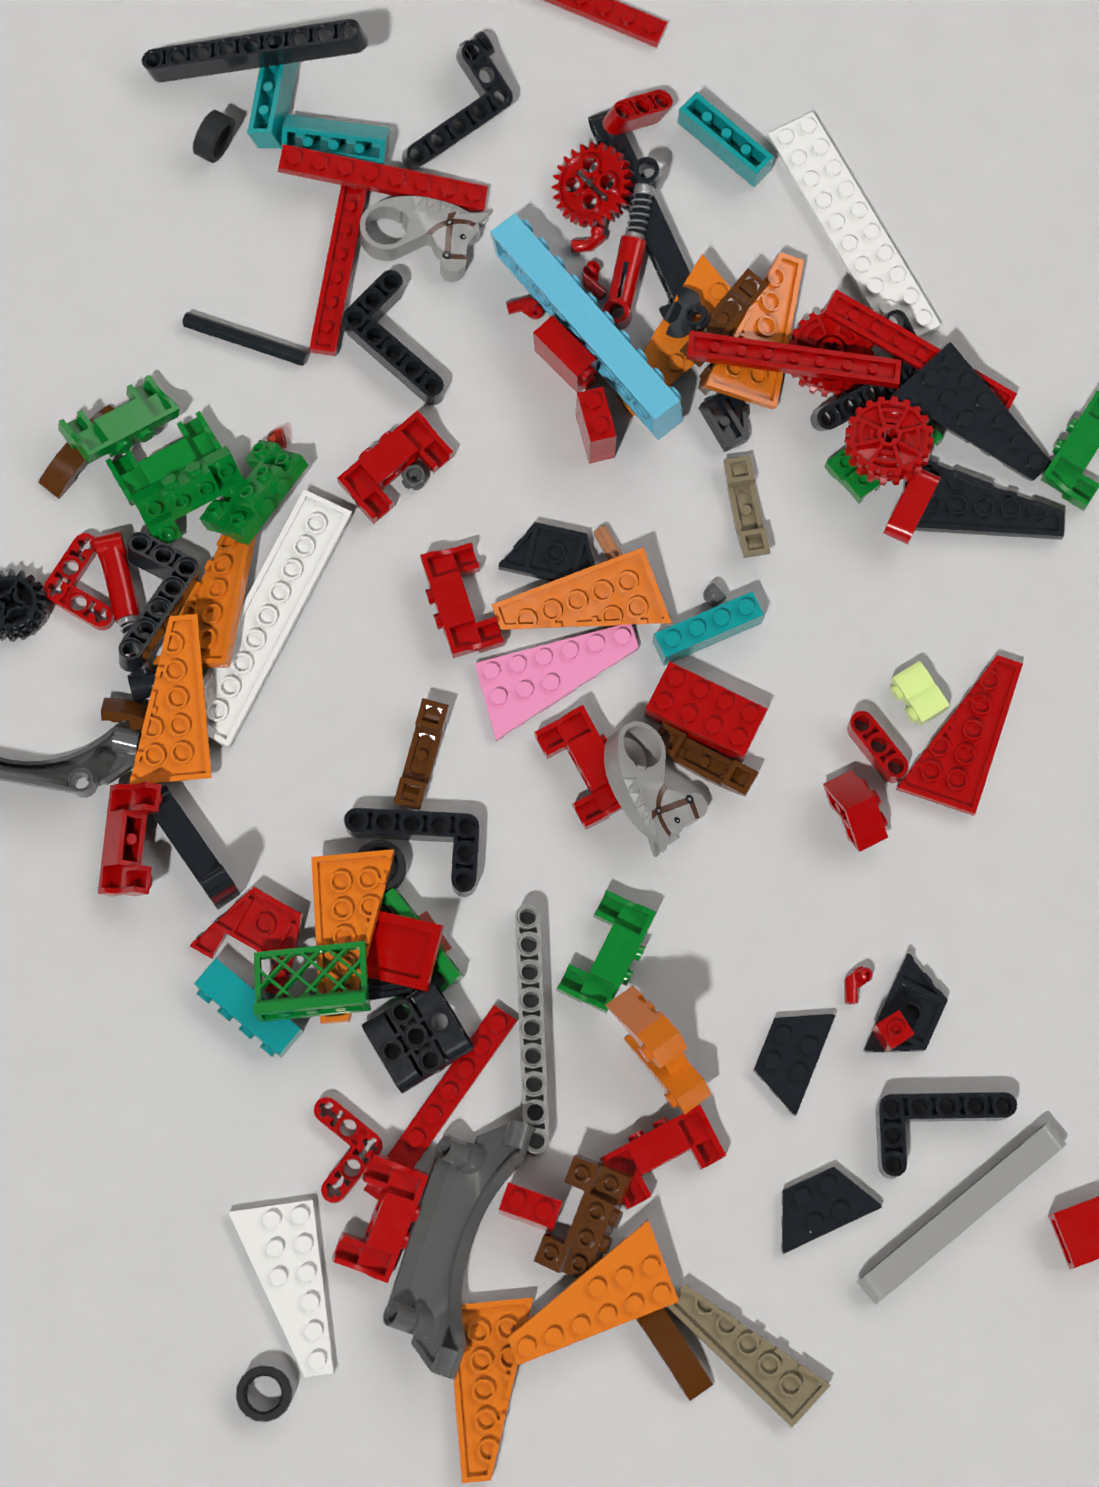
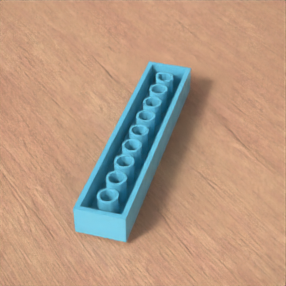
M514 213L490 231L496 256L531 296L540 303L544 311L550 317L553 315L597 359V371L655 438L660 440L683 422V407L680 402L682 399L681 395L673 386L669 388L665 384V378L656 367L652 369L647 363L648 358L641 349L635 350L630 344L632 341L624 330L619 331L614 326L615 321L607 311L602 312L598 308L599 304L596 298L590 292L586 294L581 288L582 284L573 273L571 275L568 274L561 258L558 255L553 257L548 251L550 248L542 237L537 238L532 233L533 228L525 218L521 220Z

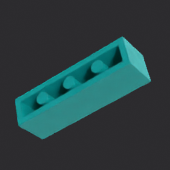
M298 62L259 68L247 134L258 148H281L282 125L287 114H289Z
M697 91L679 108L677 123L752 187L755 188L771 171L774 156Z
M287 114L282 125L281 151L283 144L384 164L389 152L390 127Z
M753 591L654 633L653 645L663 666H665L669 661H677L760 625L764 614Z
M217 958L213 960L194 983L199 989L196 994L207 1004L211 1001L215 1002L220 1007L217 1010L219 1014L229 1022L233 1018L239 1022L241 1026L238 1029L249 1039H252L254 1036L262 1042L259 1047L271 1057L277 1054L282 1058L303 1033L301 1028L290 1019L259 1022L253 1010L255 990Z

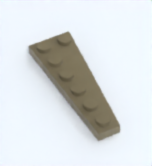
M686 1284L676 1293L679 1302L667 1306L676 1317L791 1428L830 1387L827 1381L772 1345L762 1336L743 1325Z

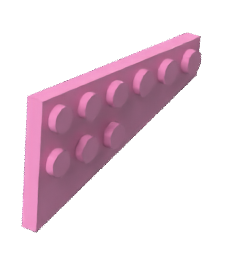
M618 625L475 663L496 742L513 729H517L525 724L533 716L542 713L574 692L584 683L593 680L604 670L613 667L636 652L639 647L633 626Z

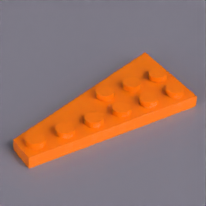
M783 252L776 255L763 278V281L768 286L741 317L731 336L789 344L804 264L803 259ZM715 363L702 387L773 410L778 405L783 373Z
M703 254L699 257L682 286L690 288L699 294L701 305L707 308L709 314L731 289ZM678 294L672 303L678 302ZM696 315L693 318V322L701 320L700 315ZM662 319L643 352L648 358L647 363L652 369L655 367L659 369L665 378V384L669 387L695 364L691 360H687L686 356L680 352L681 348L688 341L689 334L683 338L667 336L666 331L670 324ZM736 325L731 329L727 336H729L734 331ZM617 394L616 398L618 399V401L629 412V414L632 417H634V412Z
M221 534L217 542V551L212 560L206 562L204 566L206 571L201 581L196 582L179 615L198 614L203 668H230L256 536L249 545H246ZM158 655L155 661L153 662V664L156 667L158 666L160 660V656Z
M644 547L491 604L501 630L672 623Z
M198 614L169 617L129 784L141 782L165 783L212 778Z
M394 849L311 857L316 946L365 941L368 957L395 855ZM350 950L342 959L352 967L359 960L360 951ZM321 953L317 958V965L325 969L334 957L329 953ZM338 962L328 974L339 982L349 969ZM353 974L343 986L349 991L359 990L361 979ZM325 977L318 985L319 992L321 994L329 993L335 984ZM352 1013L320 1016V1023L350 1022Z
M645 1220L634 1232L626 1236L616 1247L589 1267L560 1294L551 1299L547 1305L507 1336L517 1365L679 1302L649 1220Z
M533 1298L461 1304L466 1347L456 1380H454L462 1483L491 1481L518 1366L507 1336L528 1320Z

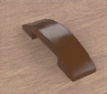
M747 268L710 313L708 325L697 332L727 336L768 284ZM688 341L680 350L685 356L687 355ZM691 360L699 368L705 363Z
M108 404L89 419L90 422L94 425L96 418L114 410V408ZM66 442L48 465L38 483L57 499H60L75 483V476L87 462L77 448L72 449L68 442Z
M422 698L415 723L416 727L403 774L399 780L394 804L416 810L421 809L441 742L449 708L448 704Z
M664 722L657 731L664 742L666 758L719 787L746 797L759 774L758 771L737 760L731 761L687 738V734Z
M664 1308L636 1319L689 1401L713 1386L700 1362Z

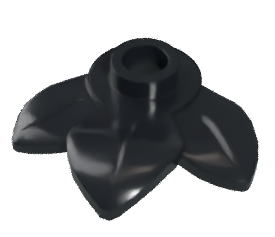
M679 287L678 302L666 304L659 308L663 319L670 324L666 335L672 338H683L690 331H700L710 321V314L707 308L701 305L699 294L687 287ZM696 315L701 316L700 321L693 322V318Z

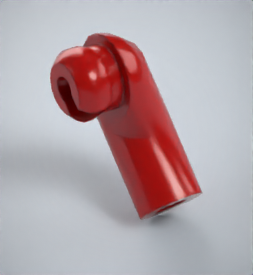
M602 226L592 227L589 238L571 240V253L591 252L598 248L606 239L604 228Z
M590 261L582 270V285L601 301L607 295L608 290L598 283L599 264L595 261Z
M531 297L506 302L509 315L522 312L531 319L536 320L540 319L544 314V309L540 303Z
M857 967L845 977V1004H858V989L873 978V972L869 967Z

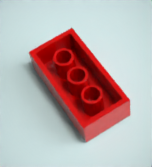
M669 661L645 708L644 717L660 725L664 722L687 734V738L742 763L766 716L768 708Z

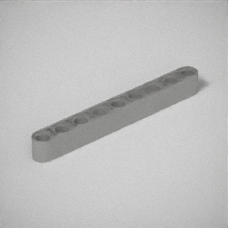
M525 904L517 909L515 915L523 1123L534 1127L532 1135H540L544 1139L545 1143L542 1148L536 1150L532 1149L529 1145L527 1148V1153L539 1156L546 1152L549 1145L541 922L539 910L531 904ZM532 913L536 920L530 925H525L520 921L522 914ZM532 940L536 943L537 947L533 952H525L521 948L522 942ZM532 967L536 969L537 977L533 980H526L522 976L525 968ZM527 995H534L538 998L539 1003L534 1008H528L523 1004V999ZM536 1023L540 1027L539 1033L535 1036L527 1035L524 1032L526 1024ZM531 1050L539 1052L541 1060L537 1064L528 1063L525 1060L527 1052ZM532 1078H536L542 1083L541 1090L535 1093L530 1092L526 1088L527 1081ZM536 1106L542 1109L543 1117L540 1120L532 1121L529 1119L527 1111L531 1107Z
M1048 1122L1045 1123L863 1275L857 1283L874 1304L880 1302L1066 1145L1064 1140Z

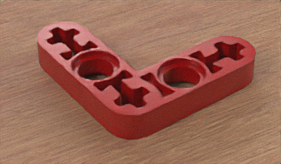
M81 533L74 538L43 586V591H46V598L52 604L97 630H107L113 626L115 621L111 608L76 587L97 555L94 537L88 533ZM88 541H90L89 544L91 546V549H85L82 552L80 544H86L88 543ZM82 552L81 557L82 559H84V561L81 562V560L78 557L74 556L73 553L79 556ZM69 562L78 564V570L73 575L64 573V567ZM61 575L63 579L69 581V584L63 581L60 586L62 593H56L52 596L53 593L50 589L52 587L57 588L60 585L61 580L58 576ZM78 597L84 598L86 606L82 610H74L72 608L74 599ZM93 604H95L93 606L95 612L101 615L106 612L108 618L106 621L101 620L98 623L97 617L90 612Z
M323 1097L314 1105L315 1117L352 1147L321 1186L323 1198L329 1203L337 1204L346 1198L363 1177L367 1166L360 1157L353 1155V1153L358 1150L361 1154L365 1149L363 1142L366 1139L371 1141L374 1138L377 1140L375 1143L377 1150L375 1152L381 1154L383 1143L375 1132L330 1097ZM330 1103L333 1104L331 1110L337 1116H339L340 1111L345 1114L338 1119L335 1127L330 1125L334 1122V1119L329 1115L320 1116L322 1113L320 1106L322 1104L328 1106ZM346 1120H351L356 1124V1131L351 1136L343 1135L340 1130L341 1124ZM368 1151L364 1157L369 1159L372 1151ZM350 1160H356L360 1164V1171L355 1176H349L344 1171L345 1164ZM340 1172L344 1179L351 1181V1183L347 1187L343 1182L339 1187L341 1195L339 1197L333 1195L330 1198L327 1196L330 1192L327 1187L329 1184L335 1186L340 1179L335 1176Z

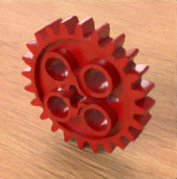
M590 142L588 150L586 146L581 144L579 153L574 149L571 150V159L566 156L563 157L566 163L565 166L557 165L561 174L553 175V178L559 181L558 184L552 186V189L558 191V194L554 195L553 199L560 202L556 208L564 211L562 216L566 219L570 218L571 223L575 225L579 223V226L586 228L589 224V227L592 228L597 226L598 222L601 226L606 227L607 218L615 222V213L623 215L620 207L622 205H630L625 198L626 196H633L628 187L634 186V182L628 178L634 173L627 169L630 163L627 160H623L624 155L620 152L616 153V149L612 146L607 148V145L600 143L597 147L595 143ZM597 162L596 169L590 173L591 165ZM579 170H581L587 178L592 180L593 184L608 197V201H605L604 198L599 193L594 191L593 187L578 174ZM614 179V185L607 190L608 182ZM579 182L578 190L573 192L574 184ZM596 199L595 207L590 209V202Z

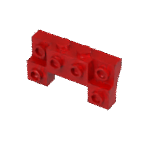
M417 410L392 432L390 430L385 432L380 437L379 443L372 449L370 447L365 449L359 455V460L338 476L337 481L356 502V506L375 524L394 508L393 502L382 490L399 477L408 466L421 459L435 473L454 457V453L435 432L427 419Z
M472 542L450 549L421 554V563L429 584V589H425L429 605L435 604L437 613L433 614L434 621L438 630L443 629L452 658L476 651L482 653L505 646L497 617L476 622L462 577L480 572V566L477 562Z
M583 705L534 732V736L547 759L567 750L589 790L590 795L573 803V808L585 830L610 818V815L622 810L606 776L604 748L607 738L604 734L599 735Z
M141 782L136 784L110 785L98 894L111 897L149 894L153 882L151 875L152 867L142 865L147 814L158 812L162 802L161 784Z
M700 1104L688 1113H682L671 1120H668L666 1116L652 1124L653 1130L645 1134L642 1130L627 1137L629 1143L600 1158L603 1165L621 1170L633 1176L623 1202L626 1211L652 1197L642 1176L690 1150L700 1170L727 1156Z
M372 1151L362 1179L366 1183L382 1188L363 1238L341 1232L332 1256L333 1263L354 1269L374 1279L388 1283L400 1250L405 1249L409 1242L410 1233H408L410 1224L411 1222L415 1223L418 1218L420 1206L417 1205L429 1177L427 1172L400 1163L399 1160Z

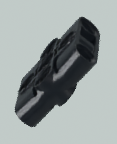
M434 980L430 981L428 992L417 989L403 999L394 1001L390 1007L362 1024L367 1038L402 1094L432 1075L442 1072L445 1067L475 1049L468 1034ZM402 1005H407L410 1010L409 1017L406 1020H401L398 1016V1010ZM440 1014H445L448 1024L444 1029L440 1030L436 1026V1018ZM416 1029H421L424 1033V1039L417 1045L412 1040V1034ZM392 1044H397L400 1048V1055L396 1059H392L388 1053L389 1047ZM430 1053H435L438 1057V1064L433 1069L429 1068L426 1063V1058Z

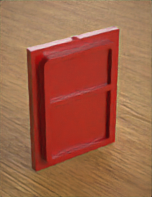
M380 911L367 957L368 978L428 992L444 926Z

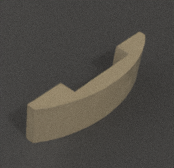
M750 455L724 459L729 501L743 558L770 554V547L766 529L763 527Z

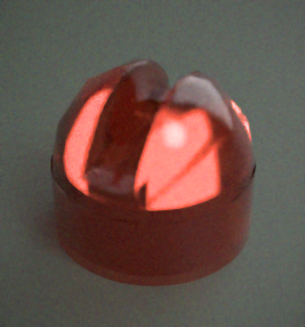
M282 427L273 429L268 433L267 441L278 443L281 449L288 448Z

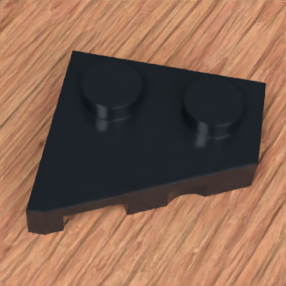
M721 394L700 404L698 409L724 452L748 441L749 429L746 424L748 415L745 401Z

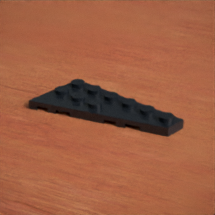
M951 342L941 348L890 395L891 397H898V400L901 402L905 399L909 400L911 407L918 405L921 408L920 413L927 415L933 423L966 443L977 447L987 456L1000 461L1005 467L1028 481H1034L1051 463L1049 458Z
M929 460L927 466H921L922 469L941 477L915 531L1063 539V510L1037 500H1029L1018 496L1016 492L1011 490L1005 491L997 488L990 482L961 471L939 466L937 462ZM903 479V492H904V490H905V488H906V486H907V484H908V482H906L904 479Z

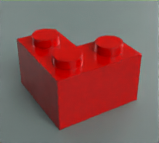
M850 770L823 784L830 806L841 817L848 840L859 852L888 838L885 828L888 826V822L883 812L879 809V805L882 804L880 797L875 790L871 791L863 777L859 778L853 770Z

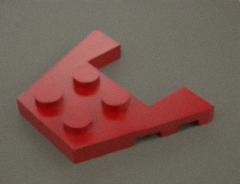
M253 887L229 908L220 919L209 926L200 937L196 938L190 947L213 959L228 934L258 952L297 948L303 914L257 887ZM294 957L286 964L291 969L293 967ZM275 961L270 973L279 965L278 962ZM283 968L273 980L281 987H284L290 980L291 973ZM271 982L264 989L275 996L280 991Z

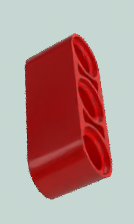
M657 89L619 100L603 118V127L612 135H620L656 124L661 121L672 107L673 99L665 90Z
M922 469L919 475L913 473L912 480L908 482L883 533L908 545L941 477Z
M866 711L854 713L847 725V733L886 782L897 783L901 781L909 767L905 756L870 713ZM863 721L867 726V730H857L854 722ZM871 743H881L884 751L875 752L871 748ZM888 764H898L901 768V773L894 774L890 772Z

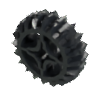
M10 569L8 576H5L0 571V592L10 588L7 593L0 595V610H2L0 640L3 641L7 635L10 642L15 641L16 635H19L21 640H25L24 633L28 631L31 635H34L35 631L32 627L35 625L41 628L43 624L39 618H47V613L43 610L49 607V603L44 600L47 593L41 590L43 585L41 582H35L33 575L26 577L25 572L20 570L16 576L14 570ZM22 589L31 593L32 606H28L26 602L22 601ZM12 602H16L17 605L14 608H7L9 603L12 605ZM25 616L21 621L14 623L18 617Z

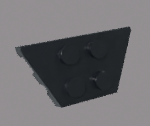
M534 522L526 531L525 536L519 539L513 546L512 551L504 560L502 559L499 562L498 570L554 581L594 566L595 562L587 533Z
M908 953L904 957L875 1025L899 1010L915 1034L889 1052L926 1051L948 1001L940 989L934 986L926 972L924 973L916 964L912 955ZM871 1031L863 1051L866 1053L886 1052L873 1031Z
M836 1015L778 1017L772 1021L753 1071L787 1107L791 1115L796 1116Z
M831 1167L782 1191V1254L882 1208V1206L835 1167Z

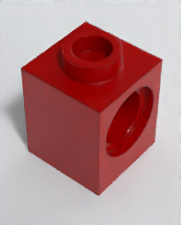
M899 1010L871 1029L886 1053L915 1034Z

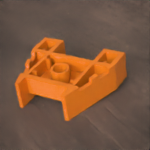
M632 985L606 1004L609 1011L629 1032V1035L624 1040L666 1092L664 1097L673 1109L678 1106L686 1114L712 1095L703 1077L687 1060L683 1051L688 1047L680 1032L661 1011L656 1012L654 1010L655 1006L650 1001H646L640 991Z

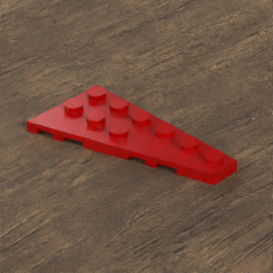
M997 655L896 790L974 816L1023 663Z

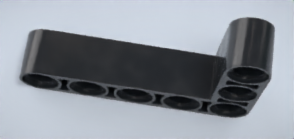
M470 40L458 48L456 59L480 97L409 145L402 153V161L408 168L417 169L512 103L513 94L511 89L479 42ZM466 48L474 51V60H469L465 56ZM480 70H484L489 74L490 80L488 83L480 79ZM495 92H498L503 96V105H499L495 102ZM474 106L482 109V119L474 116ZM453 121H458L462 124V133H456L453 130ZM432 135H437L441 138V148H437L432 144ZM412 149L420 152V162H415L411 159L410 152Z
M395 270L385 271L343 313L345 332L428 405H437L442 402L445 394L442 378L378 323L401 299L404 293L402 276ZM389 283L398 285L394 289H387L385 287ZM371 301H377L380 303L376 307L367 306V304ZM353 319L362 321L359 325L355 326L349 324ZM371 336H379L381 338L378 342L368 341ZM393 352L400 354L397 359L387 357ZM411 369H416L419 371V374L409 376L407 372ZM430 386H436L437 388H439V390L435 393H429L426 391V389Z
M892 310L882 315L887 319L890 316L894 317L899 326L916 335L907 315L903 311ZM902 360L899 386L913 375L912 366ZM863 384L814 410L810 418L811 425L818 431L834 429L847 422L851 416L856 417L855 410L858 407H866L865 404L869 401L866 395L868 388H872L875 391L874 403L878 402V397L884 396L885 400L891 399L890 395L896 389ZM845 400H849L853 405L851 413H847L844 410L843 404ZM822 412L828 413L830 417V422L827 426L821 422Z
M135 532L129 536L127 540L128 559L133 565L163 581L119 644V665L127 672L138 671L144 665L166 632L169 617L177 616L196 582H199V563L195 558L144 532ZM136 548H144V550H135V549H136ZM159 560H167L168 562L162 563ZM183 572H191V574H189V575H185V574H182V573H183ZM169 592H177L178 594H176V595H171V594H168V593H169ZM156 612H162V613H164V614H163V615H155L154 613H156ZM143 632L150 633V635L148 636H142L140 634ZM128 653H134V654H136V656H134V657H129V656H126V654H128Z
M164 786L160 791L162 802L158 812L151 814L212 903L219 910L238 897L240 892L169 789Z
M352 808L345 814L344 824L346 830L353 837L453 842L452 889L455 894L461 897H468L476 890L480 830L479 821L474 815L468 813ZM355 817H361L364 819V824L362 827L355 829L349 825L350 821ZM381 819L391 820V827L387 830L379 829L377 824ZM409 820H416L420 824L415 831H408L404 826ZM437 821H442L446 823L447 828L445 831L438 833L432 829V826ZM464 823H471L475 827L474 831L470 834L462 833L459 828ZM465 849L470 850L473 853V857L469 861H462L458 858L459 852ZM465 876L470 878L472 883L468 888L463 889L458 887L456 882L460 877Z
M1006 1092L889 1094L878 1101L875 1109L879 1172L885 1178L894 1179L902 1175L907 1169L905 1122L1005 1120L1017 1110L1015 1097ZM998 1099H1003L1007 1102L1009 1106L1007 1113L1004 1114L997 1110L996 1102ZM942 1100H947L952 1104L953 1110L951 1114H944L940 1110L939 1105ZM969 1100H976L980 1104L979 1114H973L969 1111ZM885 1101H891L896 1105L897 1111L895 1115L891 1116L884 1112L883 1104ZM913 1101H920L924 1105L925 1111L923 1115H917L912 1111L911 1104ZM891 1129L897 1133L898 1141L896 1144H890L885 1140L884 1134L886 1130ZM888 1158H895L899 1162L898 1172L893 1173L886 1168V1160Z

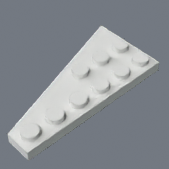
M314 1200L228 1212L304 1376L312 1377L333 1374L334 1366Z

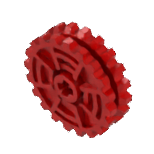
M821 309L819 315H816L814 312L810 313L807 321L801 319L798 323L799 328L793 329L792 337L789 340L791 345L874 356L875 353L872 351L873 343L822 315L824 309ZM791 374L793 378L798 377L800 379L798 384L801 387L808 386L809 392L812 394L819 391L821 392V397H827L828 393H833L834 397H840L842 391L847 393L853 390L854 385L857 387L862 385L861 383Z
M884 396L878 397V402L875 403L871 400L867 401L866 407H858L855 410L856 417L851 416L848 420L849 427L846 428L844 443L846 444L845 456L851 457L848 461L851 467L856 466V473L859 476L867 475V481L871 483L876 479L879 480L880 485L885 486L887 481H891L893 485H899L901 479H904L906 482L912 480L913 473L919 475L922 472L921 466H927L929 455L932 452L934 438L931 435L933 434V427L927 426L929 422L928 416L920 414L921 408L918 405L911 407L909 400L905 399L903 402H899L898 397L892 396L890 400H885Z

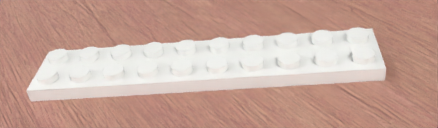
M810 112L768 133V141L867 307L880 315L892 310L903 311L907 315L916 335L920 338L940 329V322L815 114ZM890 316L889 320L898 324L897 320Z
M305 489L303 490L242 605L230 668H209L203 678L208 736L210 740L230 749L352 516V511Z

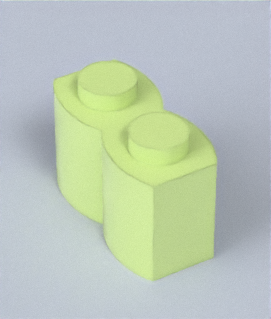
M920 661L891 679L890 683L892 686H890V691L897 701L901 699L907 708L904 711L912 723L916 722L921 727L948 710L950 706L948 701Z

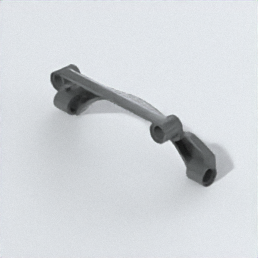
M113 727L93 744L75 753L56 759L19 761L0 757V780L73 793L81 798H88L96 792L98 782L109 785L133 769L142 733L140 731ZM80 778H89V783L85 788L76 787L77 781Z
M510 1120L509 1124L477 1136L474 1143L464 1142L450 1135H445L437 1145L436 1155L419 1204L420 1212L416 1222L413 1223L409 1242L405 1248L388 1304L383 1313V1322L386 1326L413 1335L412 1346L428 1369L437 1375L456 1380L466 1347L462 1323L461 1298L467 1258L475 1233L488 1206L506 1180L524 1161L534 1129L529 1124Z

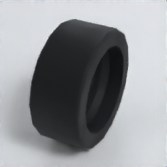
M215 109L209 112L196 132L193 141V153L211 163L218 161L232 140L235 131V120Z
M384 840L370 841L362 846L357 853L395 850L396 872L392 879L387 882L384 893L386 894L392 888H399L404 881L407 870L405 858L400 849L391 842Z
M258 1366L250 1369L241 1377L237 1385L236 1400L245 1416L254 1421L269 1422L279 1418L287 1411L292 1401V1387L289 1379L281 1370L273 1366ZM261 1376H269L275 1379L281 1388V1399L278 1405L269 1411H259L253 1408L247 1397L251 1382Z

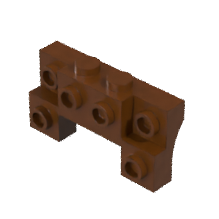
M581 1154L574 1155L564 1182L583 1190V1196L566 1240L550 1233L543 1235L534 1262L557 1273L564 1272L574 1278H578L603 1256V1253L606 1254L611 1247L613 1238L610 1235L613 1227L616 1228L622 1219L623 1212L620 1209L633 1176L598 1163Z

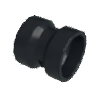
M483 31L474 34L472 40L479 42L488 56L494 54L495 50L488 36ZM465 40L462 43H460L459 47L469 40ZM466 48L465 56L469 60H474V51Z

